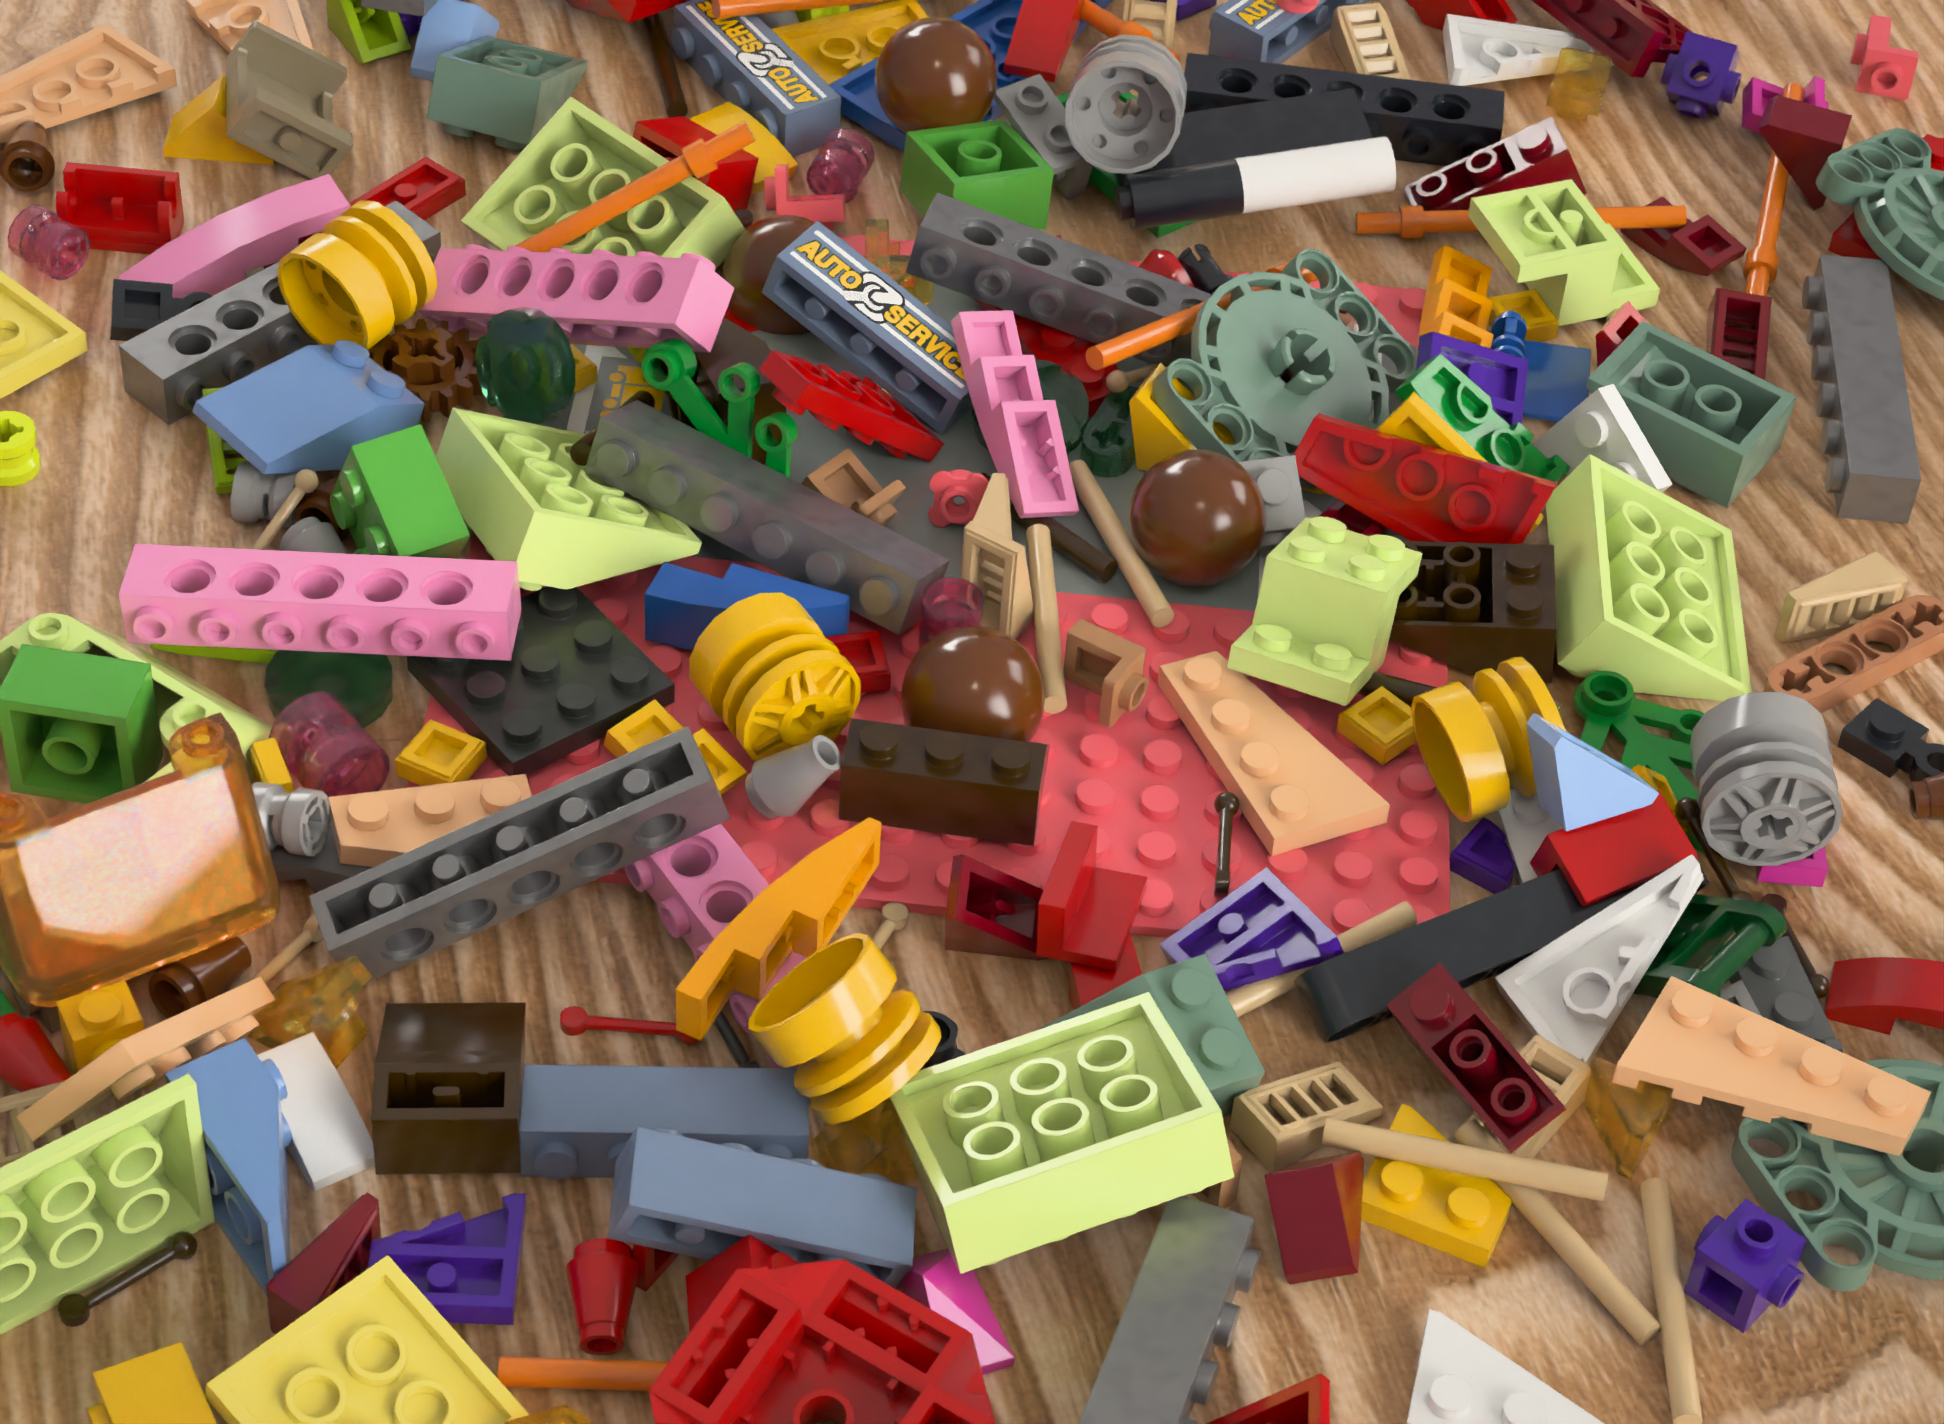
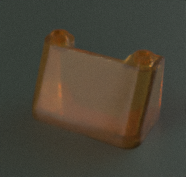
M221 712L189 723L178 729L171 736L168 752L170 762L175 770L174 772L53 817L47 818L39 805L27 796L16 793H0V966L17 993L26 1002L39 1007L57 1006L56 1001L128 980L262 927L272 921L279 912V882L240 742L236 732Z

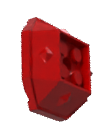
M845 1259L801 1263L769 1270L768 1266L736 1269L648 1390L655 1424H815L824 1420H832L840 1424H995L972 1333Z

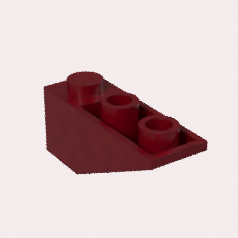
M1552 116L1484 149L1477 150L1471 155L1436 172L1429 173L1403 187L1411 206L1422 205L1423 211L1469 210L1471 198L1569 179H1572L1583 195L1587 194L1571 154Z
M1440 962L1386 1004L1410 1042L1448 1087L1510 1154L1566 1110L1561 1101Z

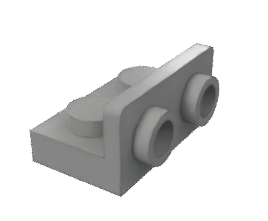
M1037 74L997 89L994 101L1009 120L1012 127L1054 169L1052 183H1055L1065 199L1069 200L1084 194L1093 165L1086 162L1072 146L1065 127L1066 109L1043 77Z

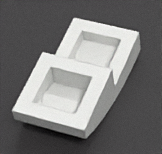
M313 1032L257 1055L261 1061L271 1059L278 1067L287 1088V1098L280 1101L281 1112L292 1134V1144L286 1146V1149L314 1192L375 1166L373 1141L337 1070Z

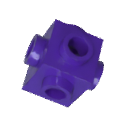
M1686 31L1679 54L1669 55L1661 78V84L1667 85L1666 93L1669 102L1676 104L1675 111L1692 118L1704 119L1706 113L1720 116L1724 102L1733 104L1742 78L1741 73L1735 72L1740 58L1737 45ZM1702 76H1706V77H1707V78H1706L1705 80H1703V81H1695V80H1696L1697 78H1699V77H1702Z
M1745 1199L1726 1219L1719 1215L1713 1217L1700 1233L1694 1246L1696 1254L1684 1293L1744 1333L1771 1304L1781 1309L1797 1291L1804 1276V1273L1797 1269V1265L1806 1239L1793 1231L1780 1218L1768 1214Z

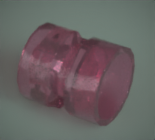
M326 692L309 693L296 699L282 710L273 723L269 739L275 737L287 769L298 779L303 788L321 790L328 797L379 791L386 782L390 770L389 756L366 729L360 726L355 717L335 695Z

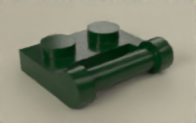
M1694 894L1633 994L1658 998L1670 977L1673 976L1720 997V988L1762 946H1772L1786 932L1787 925L1783 915L1772 905L1763 902ZM1734 933H1736V934L1725 944V942H1726ZM1714 955L1700 970L1698 969L1710 956Z

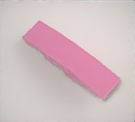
M329 174L273 191L208 220L166 243L117 278L121 280L173 284L172 298H183L193 292H204L214 296L245 280L247 270L279 262L281 258L299 246L298 238L322 232L324 226L350 208V204Z
M1013 311L959 312L951 321L964 378L997 472L1005 473V478H1008L1009 497L1019 517L1076 515L1079 512L1056 402L1055 400L1043 399L1034 355H1022Z

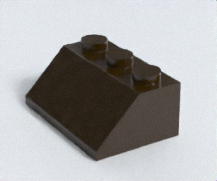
M851 718L841 763L839 820L860 823L870 817L880 821L882 826L1034 846L1050 744Z

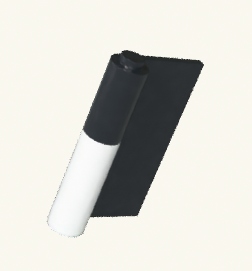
M1354 88L1184 113L1180 134L1166 157L1152 168L1133 174L1113 173L1117 187H1115V203L1119 220H1128L1133 230L1392 192L1396 185V166L1391 143L1386 136L1373 138Z

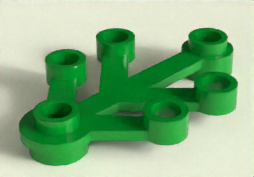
M667 338L649 347L642 360V374L645 380L659 390L669 391L699 432L752 458L754 400L761 386L758 371L752 365L740 362L721 372L718 379V388L721 395L728 401V426H726L692 381L697 367L696 356L692 348L678 338ZM659 359L666 363L668 376L662 370ZM734 374L739 375L744 380V392L736 387ZM774 412L761 419L755 428V438L759 446L767 451L765 466L790 478L791 445L796 441L798 430L793 418L784 412ZM771 423L780 428L782 441H778L773 437L770 429Z
M1596 671L1588 675L1576 688L1573 698V706L1576 713L1586 721L1580 740L1602 752L1611 729L1625 746L1621 764L1630 769L1638 764L1645 766L1666 777L1677 801L1684 797H1690L1698 802V791L1676 766L1693 770L1689 749L1692 731L1688 729L1693 730L1704 713L1694 709L1677 710L1636 699L1630 681L1616 672ZM1641 724L1670 731V739L1647 733ZM1687 825L1686 835L1696 850L1703 852L1692 830Z

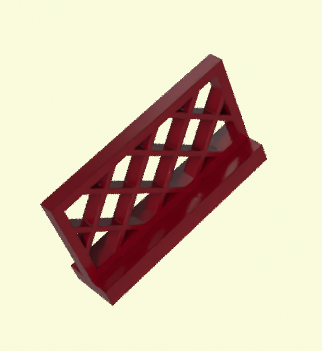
M1532 0L1630 77L1644 78L1652 62L1666 63L1670 54L1678 55L1686 31L1692 32L1651 0Z

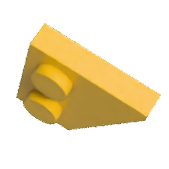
M1401 1104L1389 1129L1448 1141L1416 1110L1405 1104ZM1376 1156L1363 1181L1361 1220L1486 1268L1509 1217L1512 1199L1491 1179Z

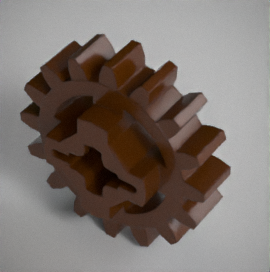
M418 319L416 328L407 329L401 323L394 325L395 334L385 336L368 350L369 357L385 371L391 370V373L401 377L406 383L405 387L425 403L421 414L423 422H430L434 412H441L449 419L452 408L456 405L471 409L474 407L473 395L484 396L486 392L485 381L488 380L487 354H483L482 341H469V330L466 328L459 329L454 333L449 332L448 321H441L435 328H428L424 319Z

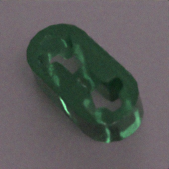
M1128 386L1122 393L1110 392L1084 429L1080 460L1086 462L1092 474L1105 478L1118 477L1130 470L1135 463L1129 401L1139 389L1138 387Z

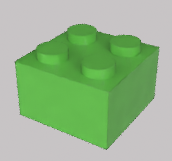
M1005 119L906 132L900 191L923 217L926 215L936 194L940 193L1041 230L1046 229L1054 169Z
M418 424L350 447L342 470L339 473L333 494L330 495V505L338 526L342 530L349 529L357 547L354 554L459 559L470 537V533L422 425Z
M26 644L21 645L0 688V729L11 792L139 812L137 788L156 774L163 758L151 663Z

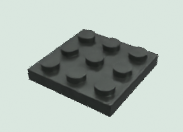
M546 586L521 598L522 610L511 661L407 656L408 671L469 735L486 742L487 754L508 776L528 775L605 737L609 729L654 699L663 708L675 702V684L577 587L566 590Z

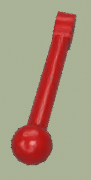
M578 1006L567 1007L560 1014L561 1030L570 1036H577L585 1032L586 1029L673 1036L678 1037L682 1043L688 1045L700 1041L677 1031L676 1023L591 1016L587 1015L586 1011Z

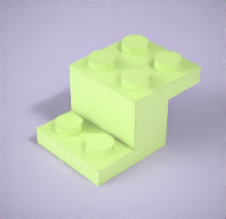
M1572 179L1471 198L1468 213L1470 220L1517 283L1525 282L1530 290H1537L1559 321V326L1606 317L1610 312L1620 308L1627 301L1636 310L1656 307L1660 288L1611 224L1603 221Z
M1306 517L1266 556L1253 623L1231 645L1227 668L1346 706L1368 682L1372 674L1384 663L1399 595L1417 577L1422 553L1405 548V544L1401 540L1392 536L1377 534L1369 537L1346 530L1347 527L1343 522L1330 517Z

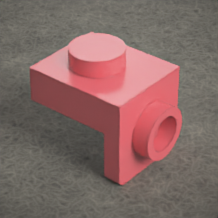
M1871 14L1866 34L1856 33L1850 58L1851 64L1859 65L1856 91L1905 100L1909 96L1919 54L1916 51L1889 47L1892 18Z
M788 163L776 164L774 167V177H765L766 211H776L777 215H796L814 222L819 221L830 231H834V222H844L846 217L845 194L790 196Z

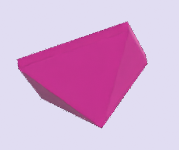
M948 1248L914 1257L913 1266L898 1284L901 1292L972 1333L983 1375L1014 1366L1015 1357L974 1271L970 1270L960 1274Z

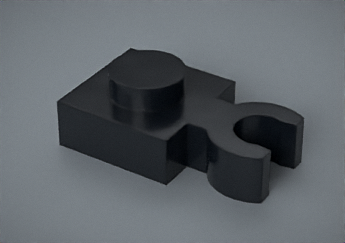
M113 279L110 340L128 341L211 298L213 295L204 292H193L183 298H172L173 284Z
M1878 698L1872 701L1842 729L1837 746L1889 778L1899 769L1909 774L1911 782L1921 781L1923 778L1944 772V745L1925 742L1929 732L1927 727Z

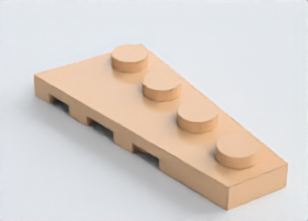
M104 23L0 77V144L9 141L16 128L21 123L27 121L37 122L47 129L176 87L175 68Z
M1212 651L1159 667L1158 686L1228 792L1238 797L1240 810L1271 856L1387 823L1390 804L1241 672L1227 668L1228 661L1220 653Z
M1673 976L1670 977L1617 1063L1612 1083L1637 1089L1639 1080L1672 1088L1671 1098L1697 1105L1701 1104L1702 1097H1707L1743 1106L1742 1116L1770 1123L1772 1118L1780 1117L1805 1122L1810 1134L1900 1156L1925 1110L1931 1092Z
M261 977L251 980L119 1041L16 1117L30 1139L34 1141L116 1096L118 1101L122 1100L153 1080L156 1083L164 1079L166 1072L213 1052L221 1046L224 1047L246 1037L260 1026L254 1015L276 999Z

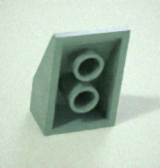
M487 35L437 55L427 119L444 123L443 130L450 134L473 137L476 132L495 136L494 143L498 146L514 150H524L572 95L586 72L588 61Z
M1642 321L1588 377L1586 388L1591 393L1595 392L1598 388L1614 384L1665 472L1676 483L1725 508L1730 506L1780 449L1797 397L1645 321Z
M1206 954L1144 973L1039 1028L1042 1029L1149 992L1220 1107L1222 1117L1232 1114L1234 1098L1250 1089L1258 1087L1265 1073Z

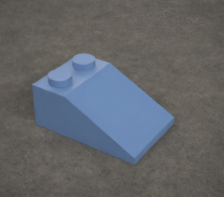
M338 340L334 345H307L197 400L192 412L261 473L279 474L296 473L303 469L312 471L342 470L351 446L418 425L425 403L405 387L406 383L401 377L385 371L369 357L370 354L366 348L351 341Z
M244 1037L166 1072L165 1080L166 1084L189 1074L196 1082L214 1218L267 1297L266 1284L290 1263L289 1174L285 1147L292 1144V1134L281 1112L280 1101L287 1098V1088L276 1064L271 1059L261 1061Z

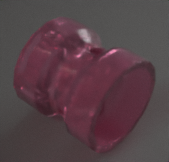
M841 128L830 132L822 143L819 154L815 156L807 170L806 181L810 190L815 195L845 194V204L853 200L863 183V178L866 177L874 163L875 152L872 144L864 135L855 130Z
M40 204L31 205L22 210L15 217L9 228L8 246L13 254L24 261L35 263L40 271L53 279L65 280L72 277L83 267L88 257L90 241L86 232L70 222H62L58 214Z
M949 577L932 581L924 588L920 607L923 620L919 627V648L921 649L929 640L944 631L962 626H980L979 623L984 611V597L982 591L975 584L966 579Z

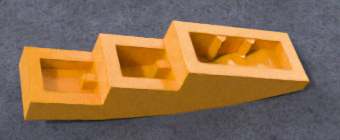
M1444 245L1434 255L1424 297L1417 354L1419 336L1432 331L1491 349L1494 334L1486 330L1493 301L1486 298L1493 268L1447 245Z
M869 817L811 852L761 891L715 937L676 988L677 1031L701 1041L734 990L760 1001L791 951L809 957L819 949L827 946L879 865L880 821Z

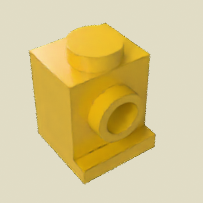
M125 980L56 1001L65 1055L73 1075L119 1041L144 1030L142 1016ZM152 1080L142 1088L154 1085L155 1082Z

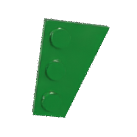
M1441 353L1424 362L1395 390L1402 402L1415 392L1488 463L1553 482H1557L1571 468L1557 455L1547 458L1531 444L1534 435L1521 423L1517 422L1510 426L1492 410L1491 397Z

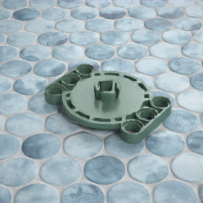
M1894 128L1830 155L1816 178V185L1821 193L1838 204L1854 207V217L1860 232L1872 250L1893 271L1911 284L1944 301V171L1930 168L1931 149L1928 143L1909 130Z
M1305 249L1299 252L1284 267L1281 273L1259 271L1238 275L1219 286L1198 311L1191 336L1192 360L1179 358L1173 361L1157 376L1153 382L1152 392L1160 409L1197 450L1203 449L1218 452L1232 458L1236 462L1293 455L1312 420L1318 413L1376 430L1388 418L1389 393L1395 391L1416 371L1417 359L1410 345L1330 257L1317 249ZM1300 268H1306L1315 274L1319 280L1320 289L1311 287L1305 282L1301 276ZM1250 287H1268L1272 288V290L1265 289L1253 292ZM1231 293L1230 305L1225 310L1216 305L1222 297ZM1339 310L1348 312L1355 319L1359 332L1353 331L1344 325L1340 319ZM1378 353L1385 354L1392 359L1396 365L1397 374H1392L1383 368L1379 362ZM1286 368L1295 375L1287 384L1279 376ZM1172 378L1184 380L1192 389L1194 400H1187L1181 397L1173 387ZM1372 400H1374V418L1373 421H1370L1368 419V416L1371 410ZM1213 422H1219L1230 430L1233 435L1234 445L1226 444L1216 436L1212 426Z
M1878 1059L1865 1062L1931 1092L1925 1110L1903 1150L1905 1153H1901L1900 1156L1810 1134L1805 1122L1793 1119L1790 1121L1784 1117L1772 1118L1770 1123L1748 1117L1743 1119L1739 1125L1732 1147L1731 1158L1765 1211L1783 1220L1793 1231L1806 1239L1800 1261L1819 1284L1831 1290L1841 1292L1856 1290L1866 1283L1874 1263L1890 1271L1923 1279L1944 1280V1171H1942L1943 1168L1941 1167L1942 1164L1944 1165L1943 1065L1914 1059ZM1756 1138L1769 1139L1783 1149L1784 1155L1775 1158L1764 1157L1756 1153L1750 1147L1748 1141ZM1795 1190L1808 1192L1820 1201L1822 1207L1813 1211L1801 1210L1793 1206L1787 1200L1785 1194ZM1830 1244L1845 1245L1858 1255L1860 1262L1855 1265L1838 1264L1825 1254L1823 1247Z

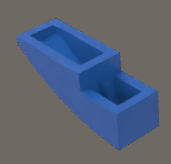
M664 562L645 592V640L693 650L698 637L712 620L734 603L759 593L777 592L796 599L818 624L824 636L848 634L850 596L735 563L730 565L723 578Z

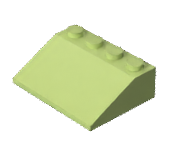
M570 96L463 217L461 222L465 227L498 250L506 251L509 246H515L670 161ZM691 176L560 248L575 254H592L594 250L601 249L623 256H636L639 251H647L661 257L680 258L683 253H693L710 260L717 268L726 258L732 244L745 228L725 197Z
M452 408L436 459L459 511L465 519V524L474 531L483 543L485 551L495 561H517L520 588L538 591L542 589V586H549L567 590L698 554L702 542L687 524L585 472L586 465H578L572 460L570 456L571 447L586 434Z
M1589 454L1553 491L1546 503L1549 545H1554L1558 665L1580 678H1586L1596 671L1616 672L1630 681L1635 693L1713 701H1725L1732 697L1751 693L1732 530Z
M1149 992L920 1070L897 1092L888 1097L939 1231L960 1274L982 1266L995 1264L1004 1258L1050 1242L1063 1240L1075 1233L1118 1218L1134 1215L1146 1208L1186 1194L1197 1193L1206 1187L1234 1178L1221 1109Z
M189 1074L0 1168V1335L55 1307L65 1296L79 1294L161 1251L168 1246L170 1238L175 1233L184 1231L193 1234L215 1222L196 1082Z

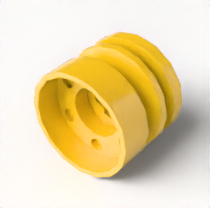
M360 200L352 205L340 216L325 225L322 233L314 234L281 258L277 270L280 291L290 312L320 345H334L338 340H347L357 343L367 350L391 333L393 325H399L414 315V312L432 301L438 286L434 264L426 247L413 229L391 209L375 201Z
M781 592L753 595L737 601L720 613L698 637L689 658L690 680L715 714L723 719L731 734L740 742L745 752L753 761L801 745L818 735L826 736L834 741L851 721L860 701L861 680L853 666L839 653L833 642L824 637L818 624L796 599Z
M1513 657L1500 662L1497 671L1490 668L1476 672L1472 682L1473 694L1460 681H1456L1413 698L1411 705L1412 722L1423 760L1439 795L1449 810L1461 822L1469 823L1506 808L1510 800V785L1522 797L1537 795L1526 724L1533 713L1565 730L1557 706L1545 683L1534 667L1523 657Z
M855 933L842 937L819 949L796 965L767 992L749 1018V1030L777 1065L786 1068L799 1065L794 1074V1087L801 1095L811 1098L812 1110L822 1122L831 1125L849 1121L871 1110L897 1092L923 1067L934 1053L941 1039L939 1025L929 1013L920 1011L919 1000L913 992L907 990L891 992L897 981L896 970L867 934Z

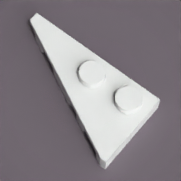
M1447 14L1442 30L1449 85L1466 86L1615 65L1571 32Z
M1691 854L1495 977L1498 991L1533 1036L1539 1035L1583 1062L1590 1063L1704 878L1700 869V863Z
M1429 1309L1406 1424H1604L1443 1313Z

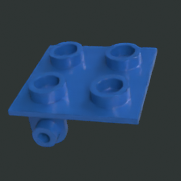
M1503 312L1494 320L1491 333L1494 334L1491 349L1529 360L1523 417L1558 423L1589 397L1586 383L1590 376L1591 349L1525 340L1527 331L1525 320L1517 312Z

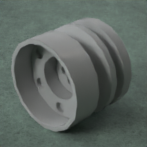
M1123 34L1101 41L1084 55L1074 75L1067 97L1065 127L1072 146L1086 162L1109 173L1133 174L1152 168L1170 153L1180 134L1186 106L1187 82L1180 62L1164 45L1146 36ZM1131 89L1139 93L1137 99L1130 98L1126 103L1119 99L1120 93L1127 94Z
M1751 692L1723 701L1708 710L1692 730L1689 749L1694 779L1698 786L1697 800L1701 810V826L1709 846L1726 859L1748 866H1778L1804 859L1825 847L1837 833L1843 810L1838 794L1837 779L1832 768L1833 757L1828 731L1822 714L1805 699L1783 692Z

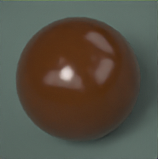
M923 18L903 26L886 42L880 52L875 68V90L880 106L888 119L904 133L981 122L986 116L995 97L997 87L996 65L991 51L984 40L970 27L949 18Z
M776 215L757 221L737 237L728 251L722 273V278L734 287L728 306L737 317L757 327L758 330L767 333L795 335L811 332L761 292L776 256L816 222L796 215Z
M1186 450L1174 453L1158 461L1138 482L1129 506V530L1136 551L1145 564L1156 574L1182 586H1212L1234 577L1252 561L1264 537L1266 508L1258 484L1252 475L1238 462L1224 454L1210 450Z
M962 626L944 631L933 637L915 654L904 676L901 704L907 726L1029 742L1035 735L1043 716L1045 690L1043 679L1035 660L1017 640L990 627Z

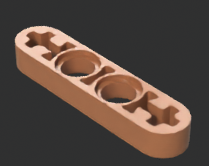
M1927 595L1908 597L1776 664L1769 671L1763 692H1783L1805 699L1820 713H1823L1944 649V602ZM1878 641L1889 645L1895 651L1891 653L1877 651L1869 647L1866 642ZM1822 665H1840L1848 669L1852 674H1834L1827 671Z

